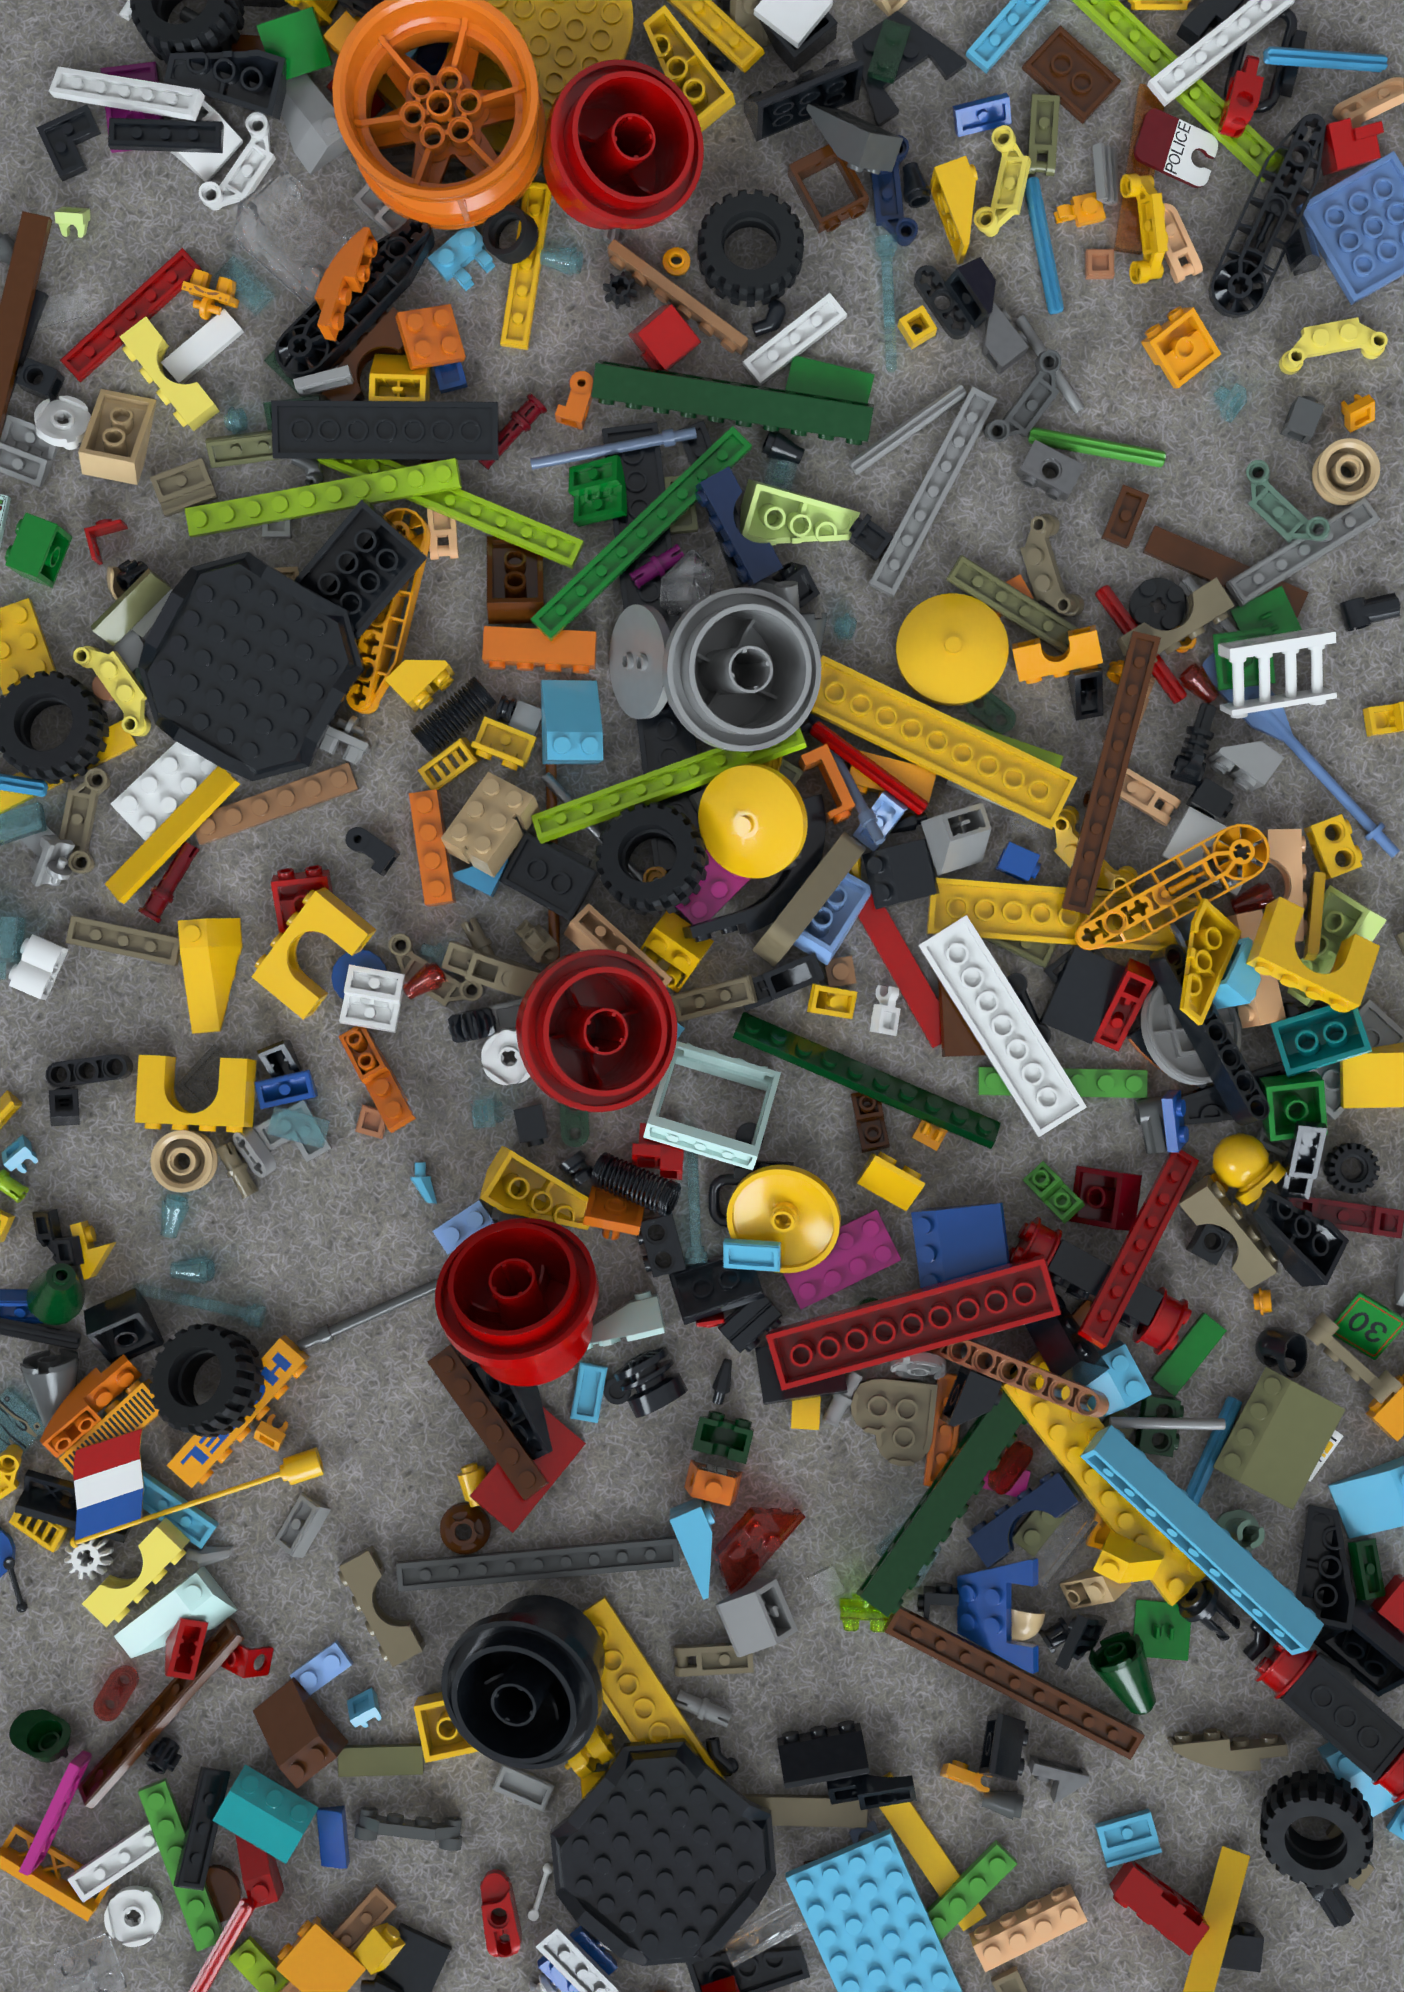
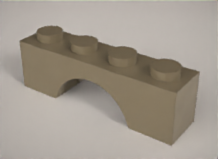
M1216 577L1187 597L1188 613L1180 627L1165 631L1155 629L1144 622L1121 636L1116 643L1126 657L1132 631L1161 637L1157 655L1163 651L1169 655L1182 646L1180 641L1189 636L1193 640L1206 631L1204 629L1205 625L1212 621L1217 625L1230 617L1228 611L1234 607V604Z
M1208 1175L1184 1191L1179 1205L1196 1225H1218L1228 1230L1234 1236L1238 1249L1233 1255L1232 1269L1248 1289L1253 1288L1277 1273L1279 1258L1270 1245L1266 1246L1258 1229L1253 1224L1249 1225L1246 1222L1241 1208L1236 1203L1229 1201L1226 1197L1225 1189L1218 1181L1214 1182Z
M373 1545L344 1560L339 1566L340 1571L338 1574L340 1580L345 1587H350L354 1595L352 1596L353 1604L359 1612L362 1611L367 1619L365 1621L366 1628L372 1637L376 1636L379 1641V1652L384 1661H389L391 1666L395 1667L422 1652L426 1644L413 1619L398 1620L392 1618L379 1606L376 1597V1587L378 1580L386 1569Z

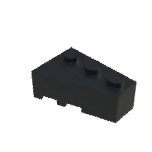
M1056 1294L1061 1315L1028 1323L1025 1326L1050 1372L1087 1386L1110 1368L1093 1344L1077 1334L1080 1326L1066 1308L1063 1299Z

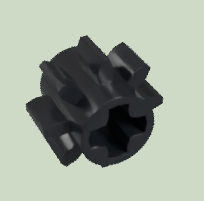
M624 271L618 276H614L611 273L610 283L603 284V290L610 292L605 296L606 303L613 301L617 310L623 304L631 307L630 298L637 297V290L631 289L635 286V279L628 280L625 277ZM620 286L624 287L625 290H622L621 294L616 293Z
M128 559L119 565L118 568L121 572L118 573L116 580L120 588L125 592L148 569V566L142 561L137 562L135 559L133 561Z
M162 1737L160 1742L154 1740L144 1754L149 1758L146 1762L147 1766L158 1774H164L167 1769L173 1772L182 1755L178 1754L180 1746L167 1737Z

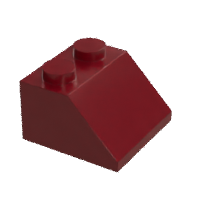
M1076 1166L1073 1192L1083 1201L1085 1206L1069 1221L1114 1230L1130 1231L1137 1217L1142 1175Z

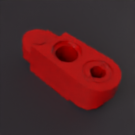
M1247 55L1242 70H1237L1234 77L1230 78L1218 128L1219 134L1239 138L1257 109L1264 77L1256 75L1259 57Z
M493 1869L485 1874L480 1884L486 1948L489 1954L494 1957H510L518 1953L520 1949L522 1930L510 1878L503 1871ZM496 1908H502L506 1911L507 1914L504 1916H497L495 1915L493 1910ZM503 1934L509 1935L510 1939L508 1941L501 1940L500 1936H503Z

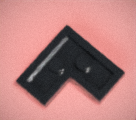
M87 104L36 127L62 182L87 171L76 145L101 134Z

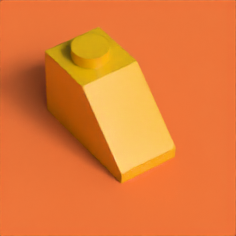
M1110 1530L1093 1571L1119 1584L1152 1580L1164 1556Z

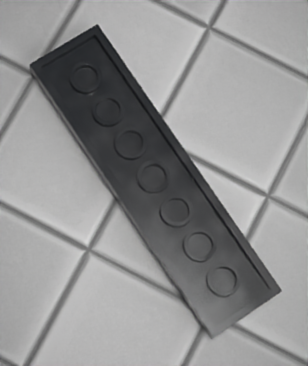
M271 400L273 459L447 460L456 458L457 460H499L498 402Z

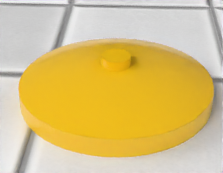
M958 593L937 595L917 605L903 621L896 642L897 665L907 685L925 700L945 706L968 704L982 698L991 691L1005 670L1009 654L1007 633L998 615L979 599Z
M748 763L737 765L721 772L706 787L699 804L698 825L706 849L719 865L735 875L745 878H764L774 875L788 867L797 858L804 846L808 822L802 797L787 777L771 767Z
M771 1165L748 1174L735 1188L727 1208V1227L731 1239L781 1242V1269L778 1273L801 1272L816 1266L830 1254L840 1232V1209L833 1192L819 1177L796 1166Z

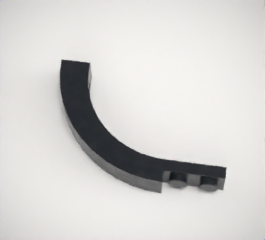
M822 794L802 799L807 813L808 828L806 840L801 850L802 859L797 861L798 866L782 871L771 889L750 906L730 914L683 927L685 939L694 938L695 942H700L712 938V932L721 930V934H727L737 931L738 928L740 934H748L764 928L777 919L820 863L826 832L825 808Z

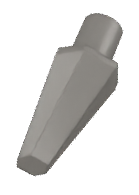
M204 1546L202 1551L188 1548L186 1559L198 1562V1567L201 1568L229 1558L232 1554L233 1546Z

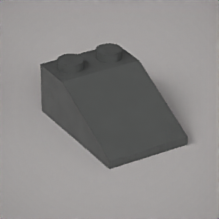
M813 104L807 105L806 110L837 157L848 162V168L858 172L866 170L878 175L880 171L892 172L903 141L902 137L842 109Z

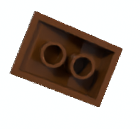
M487 536L488 624L533 623L531 618L544 606L543 557L495 536Z
M295 1677L290 1679L253 1710L278 1767L296 1789L337 1758L348 1743V1740Z

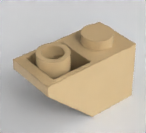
M1093 1566L1061 1582L1059 1585L1071 1609L1114 1602L1131 1586V1583L1119 1584L1093 1571Z

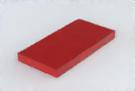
M544 1407L543 1411L553 1451L533 1461L549 1484L528 1500H524L497 1462L469 1496L511 1533L515 1532L586 1444Z

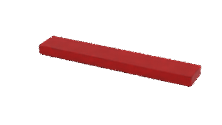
M182 248L62 357L60 361L81 383L124 343L120 338L122 334L144 317L150 320L182 290L183 281L190 283L194 269L202 270V268Z
M871 894L858 915V919L896 986L899 988L901 995L930 1046L934 1048L941 1044L939 1001L886 908L875 909Z

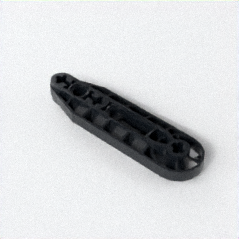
M1308 114L1301 118L1265 159L1211 277L1208 288L1209 298L1215 310L1226 317H1245L1255 311L1264 300L1285 255L1283 246L1285 242L1276 238L1283 221L1286 220L1294 223L1287 238L1288 240L1295 233L1319 180L1326 128L1325 121L1319 114ZM1309 126L1312 128V135L1307 141H1304L1303 139L1308 132L1307 127ZM1291 134H1292V137H1291V139H1290V142H1289L1288 146H1287V147H1286V146H1283V143H1284V142L1291 136ZM1316 149H1317V155H1316V160H1315V159H1313V156H1314V154H1315V152H1316ZM1277 152L1283 157L1276 172L1273 173L1265 170L1269 159ZM1292 152L1301 153L1303 162H1296L1292 158ZM1308 167L1315 169L1310 190L1301 185ZM1288 173H1293L1287 183L1288 188L1283 187V179ZM1261 177L1271 182L1263 200L1253 197ZM1296 194L1306 197L1298 216L1289 212ZM1249 203L1259 208L1251 226L1241 223ZM1264 212H1267L1262 228L1255 239L1257 242L1254 248L1249 247ZM1276 216L1278 219L1261 252L1258 250L1259 245L1264 242L1267 231ZM1237 230L1247 235L1239 252L1229 249ZM1272 246L1282 249L1273 269L1264 264ZM1225 256L1233 259L1222 265ZM1264 273L1270 275L1267 284ZM1236 283L1241 285L1239 289L1241 292L1239 294L1235 292L1236 287L1234 285ZM1260 283L1261 288L1252 289L1253 284ZM1247 296L1254 306L1250 310L1242 302ZM1228 303H1233L1230 311L1226 309Z
M409 219L399 229L377 241L378 251L370 264L369 280L365 282L362 293L352 291L351 303L349 306H346L344 313V326L338 332L336 341L326 340L317 325L321 309L316 300L284 331L276 343L275 357L278 365L287 377L296 379L327 371L413 283L427 254L433 249L435 244L434 233L428 223Z

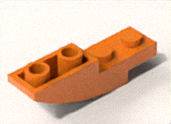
M363 227L340 249L325 271L314 297L321 309L317 325L326 340L336 341L338 332L344 326V313L346 306H349L351 303L352 291L362 293L365 282L369 280L370 264L378 251V243L374 239L369 227Z
M355 1026L338 1036L360 1080L365 1084L387 1129L393 1133L415 1120L416 1118L407 1102L408 1099L368 1029Z
M124 1354L102 1373L95 1367L70 1392L54 1413L40 1439L42 1445L58 1458L102 1420L98 1412L142 1376V1374Z

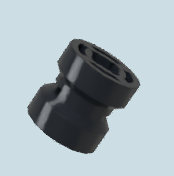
M581 1150L558 1166L563 1173L570 1177V1184L574 1189L591 1178L594 1168L587 1164L585 1161L586 1156ZM581 1167L582 1170L576 1174L575 1171Z

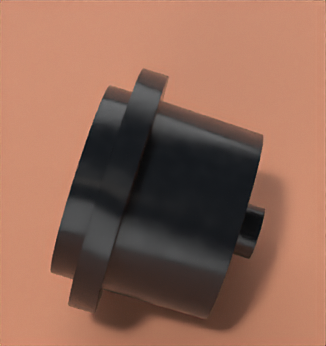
M527 1595L508 1602L496 1614L482 1618L468 1627L455 1642L445 1660L441 1677V1689L444 1705L453 1725L473 1748L503 1765L534 1770L554 1767L568 1761L579 1753L589 1741L601 1715L603 1691L600 1679L605 1665L604 1648L601 1638L592 1622L579 1609L559 1598L546 1595Z

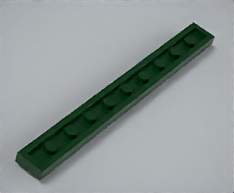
M743 1012L732 1038L991 1149L995 1144L1001 1122Z

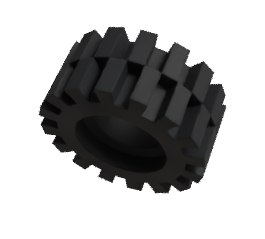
M1342 1143L1340 1146L1332 1148L1333 1151L1331 1153L1328 1152L1326 1156L1328 1160L1324 1161V1166H1326L1324 1175L1328 1176V1183L1333 1185V1188L1350 1194L1364 1193L1367 1191V1188H1372L1375 1185L1372 1183L1373 1180H1378L1379 1175H1376V1171H1380V1166L1376 1165L1378 1158L1372 1155L1373 1151L1365 1148L1366 1146L1356 1143ZM1350 1157L1356 1158L1361 1164V1172L1354 1179L1346 1178L1341 1170L1342 1163Z

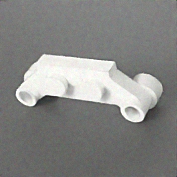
M254 112L247 117L245 125L251 135V140L222 183L218 186L215 182L208 181L200 186L199 197L203 204L211 210H219L224 206L237 202L246 204L276 160L275 155L271 153L270 125L262 113Z

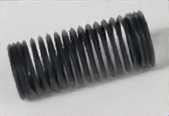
M475 677L470 678L468 683H465L466 687L461 686L463 691L458 689L459 695L454 692L455 698L450 696L452 702L446 699L448 705L442 702L444 708L439 705L440 711L435 709L436 714L431 712L432 717L427 715L428 720L423 718L425 724L420 722L421 727L416 725L413 730H410L432 757H435V755L439 754V751H442L439 744L446 748L443 741L449 745L447 738L450 741H453L451 735L457 738L454 731L461 735L458 728L465 732L462 725L465 728H468L466 722L472 725V722L465 713L472 721L476 722V719L469 710L480 719L474 708L483 716L484 713L477 704L485 712H487V709L481 701L489 709L494 704L496 705V701Z
M607 1152L601 1154L597 1159L590 1178L592 1186L609 1191V1193L618 1195V1197L627 1199V1201L636 1203V1205L645 1207V1209L649 1208L650 1211L654 1210L655 1213L658 1212L659 1215L665 1217L672 1213L681 1193L680 1183L672 1180L668 1181V1178L664 1179L663 1176L659 1177V1174L650 1173L645 1168L641 1169V1167L632 1165V1163L623 1161V1159L619 1160L618 1157H614V1155Z

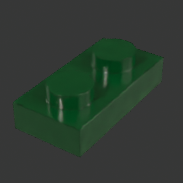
M1376 1538L1348 1542L1357 1600H1369L1386 1596Z

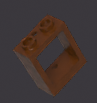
M829 144L788 166V177L818 234L824 230L831 232L837 229L841 222L849 217L851 219L860 217L866 212L869 203V196L855 170L848 168V162L838 158ZM836 163L855 201L822 218L802 180Z

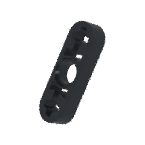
M925 265L920 267L914 277L915 289L950 338L959 340L966 337L971 323L944 284V279L933 266ZM923 274L926 277H929L930 275L933 277L931 280V285L933 286L935 291L931 296L928 295L931 293L932 290L929 284L920 283ZM939 296H945L949 299L950 306L944 310L938 309L935 306L934 300ZM953 309H956L953 314L957 322H964L962 331L958 328L952 329L954 321L949 314Z

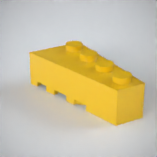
M665 5L643 22L647 37L663 74L672 80L687 97L697 115L701 131L703 132L736 105L732 91Z

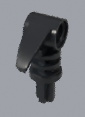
M1201 703L1194 726H1187L1186 732L1190 735V738L1185 737L1184 743L1188 745L1187 748L1182 747L1181 753H1184V756L1177 755L1173 766H1176L1175 770H1172L1170 774L1171 779L1196 787L1199 786L1206 768V763L1203 760H1205L1207 754L1203 753V750L1209 749V744L1206 743V740L1211 741L1214 738V733L1210 731L1216 712L1214 705Z

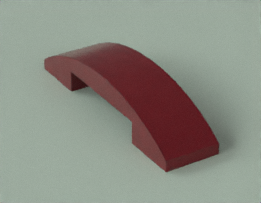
M1289 1197V1201L1292 1202L1293 1206L1301 1210L1306 1209L1312 1212L1313 1216L1332 1222L1339 1230L1402 1238L1404 1210L1310 1197L1309 1199Z

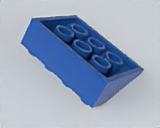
M1003 1203L935 1207L911 1212L920 1288L1010 1264Z

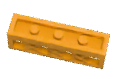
M16 1824L0 1848V1869L88 1922L111 1884L101 1890L96 1899L91 1897L83 1903L69 1881L67 1882L61 1878L59 1868L70 1866L76 1871L84 1865L52 1845L47 1853L51 1855L53 1865L46 1867L39 1865L28 1876L20 1873L19 1870L28 1850L18 1852L11 1848L10 1844L17 1834L27 1841L29 1849L35 1835Z

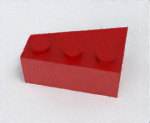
M1135 1861L1124 1863L1109 1884L1114 1894L1113 1899L1124 1908L1129 1906L1143 1922L1148 1925L1151 1924L1164 1937L1172 1941L1189 1956L1210 1928L1196 1905Z

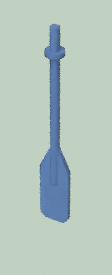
M1213 652L1202 663L1201 673L1217 690ZM1259 686L1244 687L1245 700L1259 698ZM1233 689L1218 691L1228 703L1233 702ZM1283 707L1248 713V716L1243 718L1251 728L1284 742L1368 832L1364 836L1367 841L1373 838L1391 858L1400 851L1383 833L1382 829L1385 825L1382 822L1376 825L1295 738Z

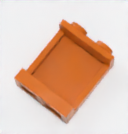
M825 744L801 755L798 761L800 769L806 772L818 766L837 807L827 812L825 815L826 823L833 821V824L836 825L849 819L855 803L828 745Z

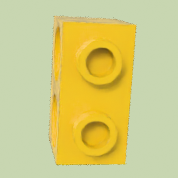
M1342 814L1304 828L1319 870L1326 874V880L1362 867L1361 860L1363 857L1361 850L1357 845H1354L1351 838L1352 827L1349 821L1343 818ZM1327 826L1332 827L1335 831L1333 841L1325 836ZM1338 852L1345 856L1346 862L1343 867L1339 866L1335 861V856Z

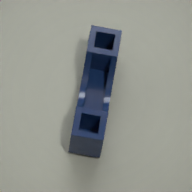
M730 467L719 471L695 486L697 489L695 492L699 504L702 507L706 506L711 515L709 522L716 533L720 532L725 541L722 543L728 557H733L737 563L736 572L743 583L747 582L748 586H751L783 568L771 543L750 541L737 529L733 512L735 503L743 491Z
M1053 1471L1039 1480L1041 1485L1033 1491L1031 1488L1026 1489L1016 1497L1018 1499L1016 1504L1011 1507L1008 1504L1004 1505L994 1513L996 1518L987 1524L984 1520L971 1529L973 1535L967 1539L987 1568L993 1567L1015 1551L1013 1533L1017 1522L1022 1516L1031 1511L1039 1510L1055 1518H1061L1083 1502L1064 1473H1057L1056 1475Z

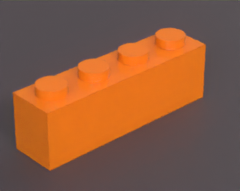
M484 626L482 660L484 664H489L490 669L503 670L506 668V665L517 666V670L533 671L534 667H545L547 672H561V668H573V673L588 674L589 669L596 670L597 633L595 631L562 630L550 641L539 629Z
M437 789L409 793L424 903L428 907L456 903L450 856L441 840V837L446 832L441 794Z

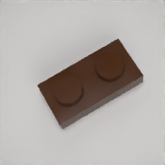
M1123 484L1101 539L1127 549L1149 494Z

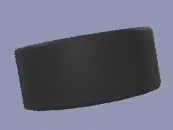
M507 205L500 212L489 217L482 231L486 250L503 263L508 264L519 263L526 259L534 250L538 239V227L534 219L514 205ZM520 220L521 232L519 238L509 248L501 249L499 247L501 232L512 221Z

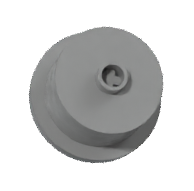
M741 587L707 595L690 606L682 614L667 640L662 665L663 684L668 699L667 702L676 717L690 733L713 747L728 751L749 752L774 746L787 739L803 724L817 699L821 682V658L815 636L798 610L771 592Z

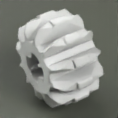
M99 1538L78 1544L77 1548H73L71 1545L66 1546L65 1551L70 1556L66 1557L64 1562L73 1564L69 1569V1573H74L78 1570L79 1579H83L88 1575L90 1580L95 1579L97 1574H105L107 1572L106 1566L113 1563V1559L108 1555L114 1551V1548L105 1547L109 1539L103 1538L100 1541ZM87 1550L91 1551L90 1556L93 1559L88 1560V1554L85 1553Z

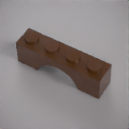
M394 307L389 312L385 311L377 319V325L370 332H365L359 338L357 347L351 353L347 352L341 357L338 367L348 365L353 374L354 383L320 392L326 401H363L365 397L361 390L360 378L364 367L374 358V355H406L395 318L399 311Z

